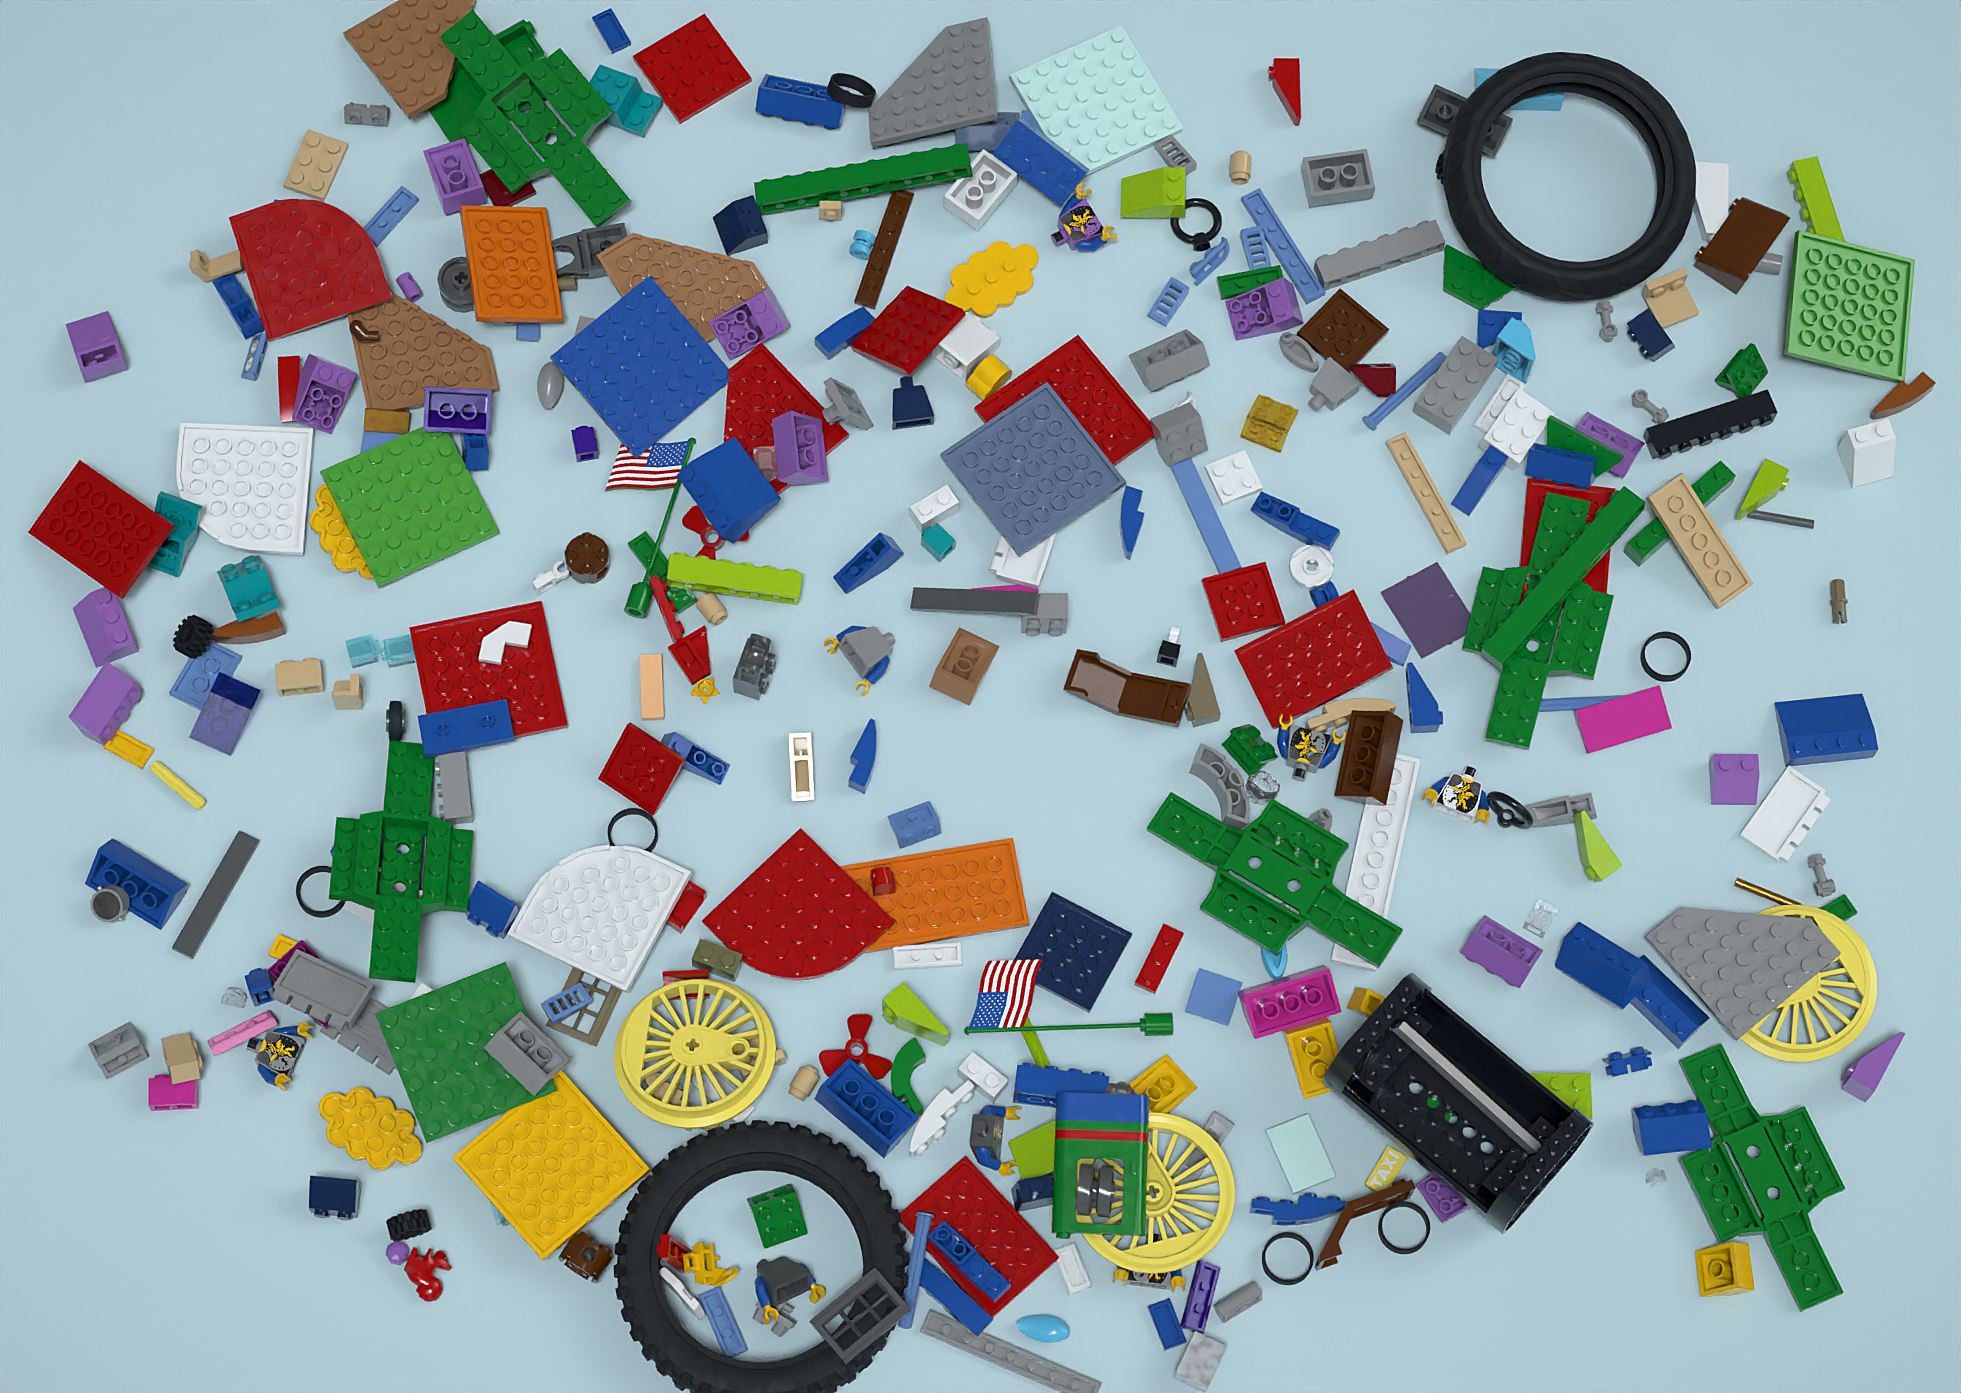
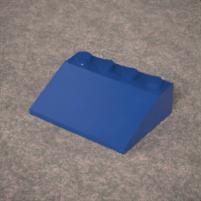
M735 437L692 460L676 475L720 537L733 544L781 500L775 489Z
M1862 693L1774 703L1785 767L1873 758L1878 751L1875 728Z

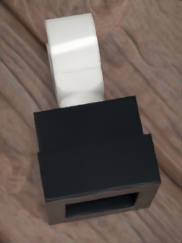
M1172 626L1168 641H1162L1157 663L1176 667L1181 647L1180 644H1176L1180 632L1179 627Z

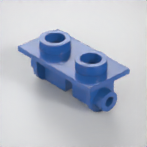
M1644 1047L1631 1048L1629 1053L1613 1052L1608 1054L1607 1058L1602 1059L1603 1062L1609 1065L1605 1067L1607 1076L1615 1077L1628 1074L1627 1065L1629 1064L1632 1072L1648 1069L1649 1066H1652V1061L1646 1055H1650L1652 1052L1644 1049Z

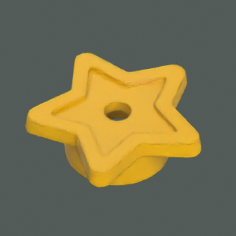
M714 677L699 680L696 683V687L690 692L691 696L700 697L702 702L706 704L711 696L719 695V691L714 687Z

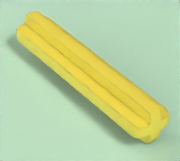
M155 761L151 765V772L195 809L201 810L205 806V799L161 762Z

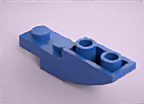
M1262 491L1251 507V511L1258 517L1307 545L1312 546V544H1315L1330 551L1340 534L1338 528L1301 513L1300 508Z
M1305 1193L1303 1196L1299 1195L1297 1204H1293V1201L1286 1199L1274 1202L1270 1201L1268 1197H1256V1199L1251 1201L1250 1213L1272 1216V1225H1303L1322 1221L1342 1212L1345 1207V1201H1340V1198L1335 1196H1327L1326 1199L1317 1198L1316 1194Z
M945 1221L927 1236L942 1255L979 1291L981 1290L994 1303L1011 1287L1010 1283L977 1254L976 1249Z

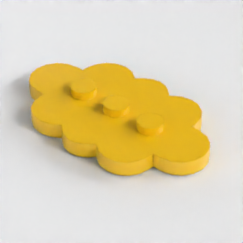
M996 241L988 246L986 252L973 253L968 259V264H960L952 269L950 274L952 288L946 293L945 302L962 308L965 313L971 311L980 318L992 316L998 307L1011 306L1015 301L1016 295L1028 293L1033 286L1031 271L1038 264L1036 249L1028 244H1021L1012 248L1006 242Z
M326 484L321 485L315 495L318 508L311 513L309 521L312 531L320 535L319 544L321 549L332 555L333 566L338 571L349 573L356 570L362 578L374 580Z
M356 1087L351 1089L346 1096L336 1092L328 1093L320 1100L318 1105L319 1113L328 1122L326 1137L329 1143L337 1148H346L348 1156L353 1160L360 1161L366 1159L372 1169L383 1171L390 1168L395 1161L403 1165H411L420 1159L422 1145L419 1139L412 1135L415 1129L414 1119L408 1111L402 1109L395 1110L390 1099L386 1097L374 1098L369 1089Z

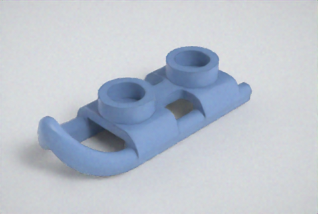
M1221 237L1222 241L1218 246L1207 249L1203 260L1194 262L1190 266L1189 271L1196 280L1194 282L1196 286L1206 279L1228 257L1230 249L1225 237ZM1224 248V253L1220 257L1219 252ZM1209 264L1211 267L1205 271L1204 268Z

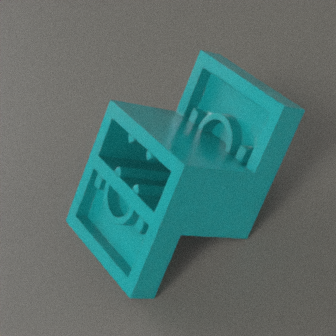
M603 65L598 66L589 82L614 112L605 120L606 124L643 137L663 103L662 98L642 91L637 77Z
M162 491L158 494L155 512L175 527L150 560L147 567L175 577L181 575L185 554L196 542L202 511L201 505Z
M259 555L247 556L242 559V562L235 565L232 563L224 565L221 570L217 571L238 623L280 607L279 600Z

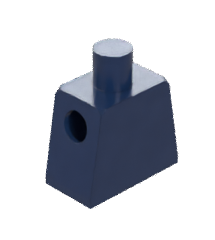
M911 376L900 378L901 388L893 389L892 430L934 425V413L924 386H914Z
M1044 1175L1017 1181L1011 1189L1015 1210L1020 1212L1051 1206L1053 1204L1052 1177Z

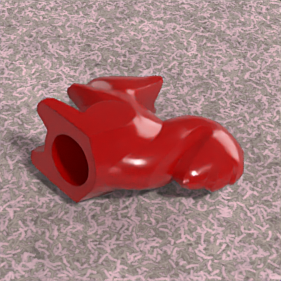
M413 1247L404 1271L409 1280L417 1285L416 1292L421 1299L427 1302L436 1301L442 1295L443 1284L438 1278L433 1276L435 1269L450 1271L452 1267L448 1264L446 1254L442 1250L437 1251L431 1257L432 1249H428L425 1256H421L418 1254L417 1248Z

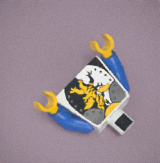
M1465 766L1462 775L1452 773L1450 777H1443L1433 784L1431 788L1427 789L1422 797L1423 801L1426 798L1431 800L1430 805L1433 806V809L1471 824L1473 822L1477 823L1478 820H1483L1485 825H1488L1490 813L1488 812L1487 796L1482 790V783L1475 781L1478 771L1473 767Z

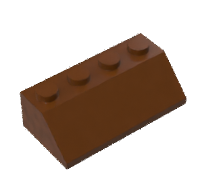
M1352 710L1334 796L1366 805L1387 804L1403 719L1390 711Z

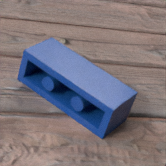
M1534 443L1529 449L1525 474L1531 475L1534 479L1542 480L1546 478L1553 480L1557 484L1569 483L1573 484L1576 488L1586 489L1590 488L1595 480L1598 456Z

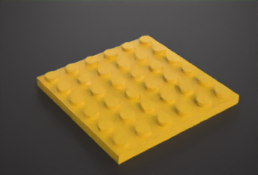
M562 1070L553 1078L557 1089L556 1092L509 1110L452 1157L454 1162L542 1261L546 1260L571 1239L574 1234H577L650 1172L649 1167Z

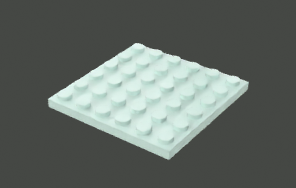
M1122 25L1014 72L1009 76L1012 85L1039 130L1090 170L1086 175L1151 147L1171 135L1175 136L1182 133L1184 129Z

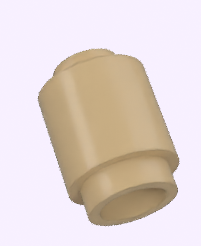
M1239 150L1230 156L1229 176L1235 184H1246L1251 177L1252 157L1246 151Z
M703 593L697 599L696 607L708 623L717 626L728 617L726 608L714 593Z
M807 1065L805 1068L800 1067L789 1085L788 1093L801 1101H804L806 1097L809 1098L820 1079L817 1076L818 1071Z

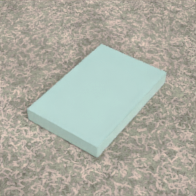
M1309 1114L1266 1130L1265 1133L1293 1195L1336 1177Z

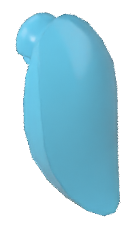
M1286 944L1278 956L1261 947V957L1270 977L1273 980L1281 978L1287 965L1288 954Z
M1027 1316L1019 1319L1016 1323L1018 1329L1023 1334L1041 1342H1060L1067 1339L1070 1334L1068 1325L1054 1316Z

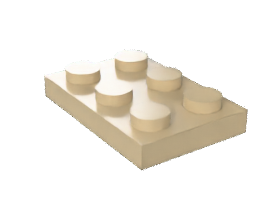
M308 129L284 181V188L324 202L347 152L348 143Z

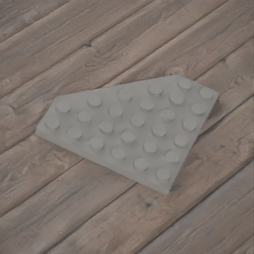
M987 17L945 27L868 110L870 143L873 148L997 120L990 23Z
M1680 908L1646 936L1651 945L1736 1041L1841 954L1817 925L1808 918Z

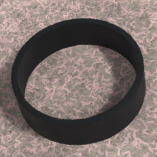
M845 73L833 74L827 86V92L831 97L843 104L856 108L870 107L876 93L874 87L867 81ZM839 86L852 88L863 95L850 93Z
M1667 631L1658 632L1649 637L1645 642L1640 655L1641 665L1651 678L1662 682H1671L1679 679L1686 672L1691 661V650L1688 643L1680 635ZM1660 638L1674 640L1685 651L1687 658L1685 668L1674 675H1662L1655 672L1646 661V646Z
M628 808L618 812L611 819L608 826L610 846H615L611 840V830L614 824L624 816L640 815L648 819L655 829L654 839L651 845L645 849V851L651 853L658 840L657 825L653 817L646 811L638 808Z
M316 866L308 869L301 875L296 885V896L301 908L307 914L318 918H325L339 912L344 906L345 901L340 900L335 907L327 911H314L302 903L300 900V889L303 882L315 873H331V867Z
M1407 1201L1396 1202L1383 1212L1378 1224V1234L1385 1247L1392 1252L1411 1254L1423 1247L1430 1234V1221L1426 1212L1417 1204ZM1398 1207H1408L1422 1216L1426 1225V1236L1418 1246L1410 1249H1401L1392 1245L1385 1238L1382 1230V1221L1390 1210Z
M1284 1232L1273 1236L1267 1242L1262 1253V1266L1266 1275L1281 1285H1294L1303 1281L1310 1273L1314 1262V1254L1309 1242L1302 1236L1292 1232ZM1281 1238H1292L1301 1242L1306 1247L1310 1256V1265L1303 1276L1294 1280H1284L1278 1278L1269 1270L1265 1254L1269 1245Z

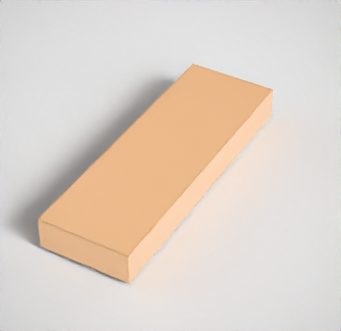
M662 654L639 655L642 721L664 720Z

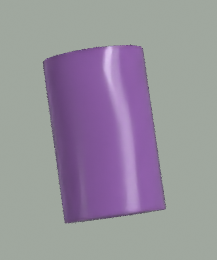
M409 272L397 277L396 282L407 300L413 303L423 296L422 291Z

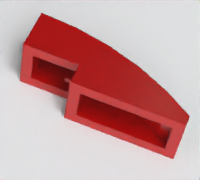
M300 355L278 357L280 422L282 423L297 422L292 420L301 373Z

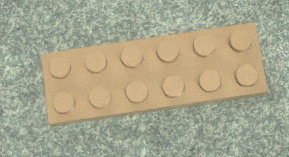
M1683 473L1678 474L1646 497V500L1716 609L1721 608L1753 585V582Z

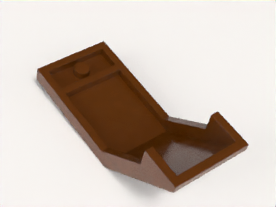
M1077 649L1063 689L1118 716L1178 727L1192 687L1189 683L1132 673L1102 659L1096 652Z
M1401 1179L1392 1183L1390 1188L1347 1202L1315 1265L1316 1271L1338 1264L1336 1256L1342 1255L1339 1241L1351 1219L1388 1207L1396 1202L1410 1199L1415 1190L1413 1180L1405 1181V1179Z

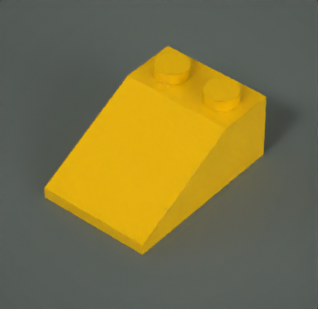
M1324 1017L1282 1030L1303 1099L1331 1092L1322 1083L1328 1068L1339 1053L1330 1020Z
M1166 1054L1127 1085L1120 1094L1149 1096V1113L1169 1114L1198 1087Z

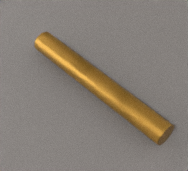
M1737 878L1734 885L1780 905H1801L1800 902L1740 878Z

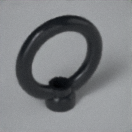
M1187 199L1186 209L1190 207L1207 209L1213 216V226L1206 234L1200 232L1192 236L1180 228L1179 218H1170L1172 231L1181 241L1192 244L1194 251H1206L1210 248V241L1217 236L1221 229V213L1212 202L1206 199Z
M1492 791L1488 793L1486 800L1492 811L1498 815L1497 823L1499 826L1510 828L1513 825L1521 829L1532 827L1533 818L1521 803L1502 792ZM1497 801H1500L1514 809L1523 818V820L1515 817L1512 810L1503 809ZM1507 813L1511 815V819L1506 820L1503 817V814Z

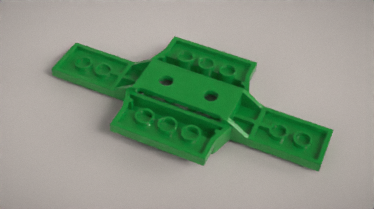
M471 10L439 36L486 93V96L474 112L476 116L459 130L512 194H515L529 181L552 173L596 227L603 225L631 202L629 197L585 145L597 126L614 112L561 48L544 61L539 59L520 67L474 10ZM530 80L542 93V95L547 99L551 106L556 110V112L561 116V118L566 122V124L571 128V130L576 134L575 137H573L570 134L566 127L561 123V121L556 117V115L551 111V109L546 105V103L532 88V86L530 85ZM523 102H529L531 105L530 110L526 113L519 111V106ZM498 108H502L504 110V112L509 116L513 123L518 127V129L528 139L532 146L542 156V158L545 160L544 162L541 161V159L536 155L532 148L527 144V142L522 138V136L517 132V130L513 127V125L508 121V119L503 115V113ZM550 133H554L557 136V140L553 144L545 142V137Z
M1547 492L1529 566L1505 568L1504 571L1483 566L1462 651L1481 655V644L1487 636L1492 637L1496 632L1495 628L1503 619L1506 621L1511 615L1510 611L1513 606L1521 603L1525 583H1527L1528 589L1530 587L1535 588L1539 583L1538 579L1546 570L1549 572L1557 556L1565 554L1571 540L1580 537L1582 534L1581 530L1586 524L1591 501ZM1582 581L1566 598L1550 664L1548 662L1563 603L1530 639L1537 641L1539 648L1536 651H1530L1525 645L1502 671L1485 740L1529 750L1548 677L1573 675L1594 680L1614 595L1592 591L1591 586Z
M389 741L382 811L360 814L359 819L336 817L329 899L351 901L374 910L369 979L415 983L421 914L438 911L467 913L473 830L451 828V823L429 815L434 756L425 758L423 744ZM383 832V833H384V841H383V853H382V864H381L380 887H379V895H378V894H376V890H377L378 867H379V856H380V845H381V833ZM427 835L422 899H419L418 893L422 857L423 837ZM404 844L409 848V851L402 854L396 850V847ZM402 883L406 889L403 892H396L393 889V885Z
M1170 792L1147 826L1148 832L1216 872L1212 889L1201 904L1200 910L1278 956L1287 940L1292 939L1308 926L1379 969L1403 932L1402 928L1344 895L1333 885L1337 864L1348 849L1349 843L1272 798L1261 815L1243 830L1224 824ZM1253 857H1257L1262 861V865L1257 869L1249 866L1248 862ZM1227 871L1234 872L1235 874L1241 876L1242 878L1251 882L1255 886L1261 888L1262 890L1266 891L1272 896L1278 898L1279 900L1298 910L1299 915L1291 911L1290 909L1286 908L1285 906L1281 905L1280 903L1274 901L1273 899L1269 898L1268 896L1264 895L1263 893L1259 892L1258 890L1254 889L1253 887L1249 886L1248 884L1244 883L1243 881L1239 880L1238 878L1227 873ZM1292 880L1298 881L1301 885V888L1296 892L1290 891L1287 887L1288 883Z
M1722 1043L1680 1060L1679 1064L1697 1101H1701L1706 1110L1708 1123L1715 1138L1711 1140L1712 1148L1701 1149L1682 1157L1679 1161L1719 1243L1721 1244L1737 1236L1763 1235L1800 1312L1842 1295L1844 1292L1813 1231L1808 1213L1821 1203L1822 1200L1844 1191L1845 1187L1805 1106L1783 1115L1760 1116L1752 1106ZM1724 1143L1728 1144L1740 1168V1171L1742 1172V1175L1761 1211V1214L1763 1215L1762 1221L1728 1154V1151ZM1756 1146L1760 1151L1759 1157H1749L1747 1154L1748 1147ZM1777 1188L1780 1191V1198L1777 1200L1770 1199L1767 1194L1768 1189Z

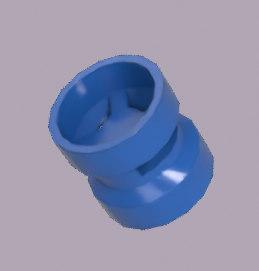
M1331 581L1324 583L1320 588L1315 587L1309 590L1310 597L1316 608L1339 597L1337 589Z

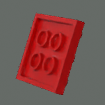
M1266 562L1202 578L1201 582L1221 642L1285 625V619Z
M630 722L626 725L598 779L651 815H655L686 759Z

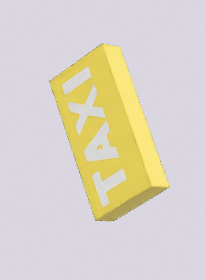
M1387 1146L1364 1186L1374 1192L1390 1188L1408 1157Z

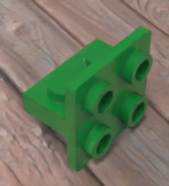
M1750 343L1745 350L1740 349L1715 379L1718 386L1734 390L1738 399L1751 395L1768 374V370L1755 344Z
M1250 724L1232 728L1230 730L1231 735L1222 744L1250 778L1254 777L1268 762L1278 758L1274 747L1270 743L1265 742L1260 736V731Z

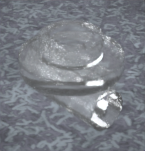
M229 987L221 998V1004L244 1008L248 997L243 989Z

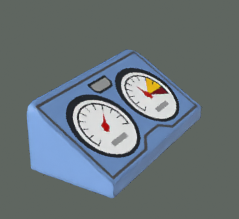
M261 333L252 339L241 378L252 381L258 379L268 346L265 333Z

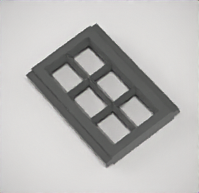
M874 1267L809 1322L846 1365L911 1312V1309ZM877 1283L885 1293L870 1305L862 1294ZM886 1297H889L896 1307L881 1318L873 1308ZM856 1299H859L866 1309L850 1320L843 1310ZM870 1312L878 1322L862 1334L855 1326V1323ZM839 1314L847 1324L832 1336L825 1328V1325ZM851 1328L858 1338L843 1349L836 1339Z

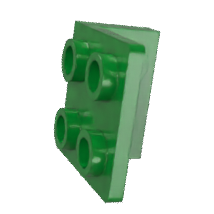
M791 1184L747 1199L765 1249L808 1233L796 1193Z

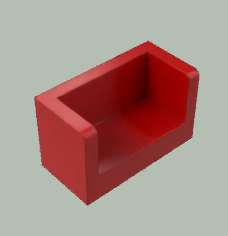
M688 881L665 924L682 934L707 898L706 891L693 882Z

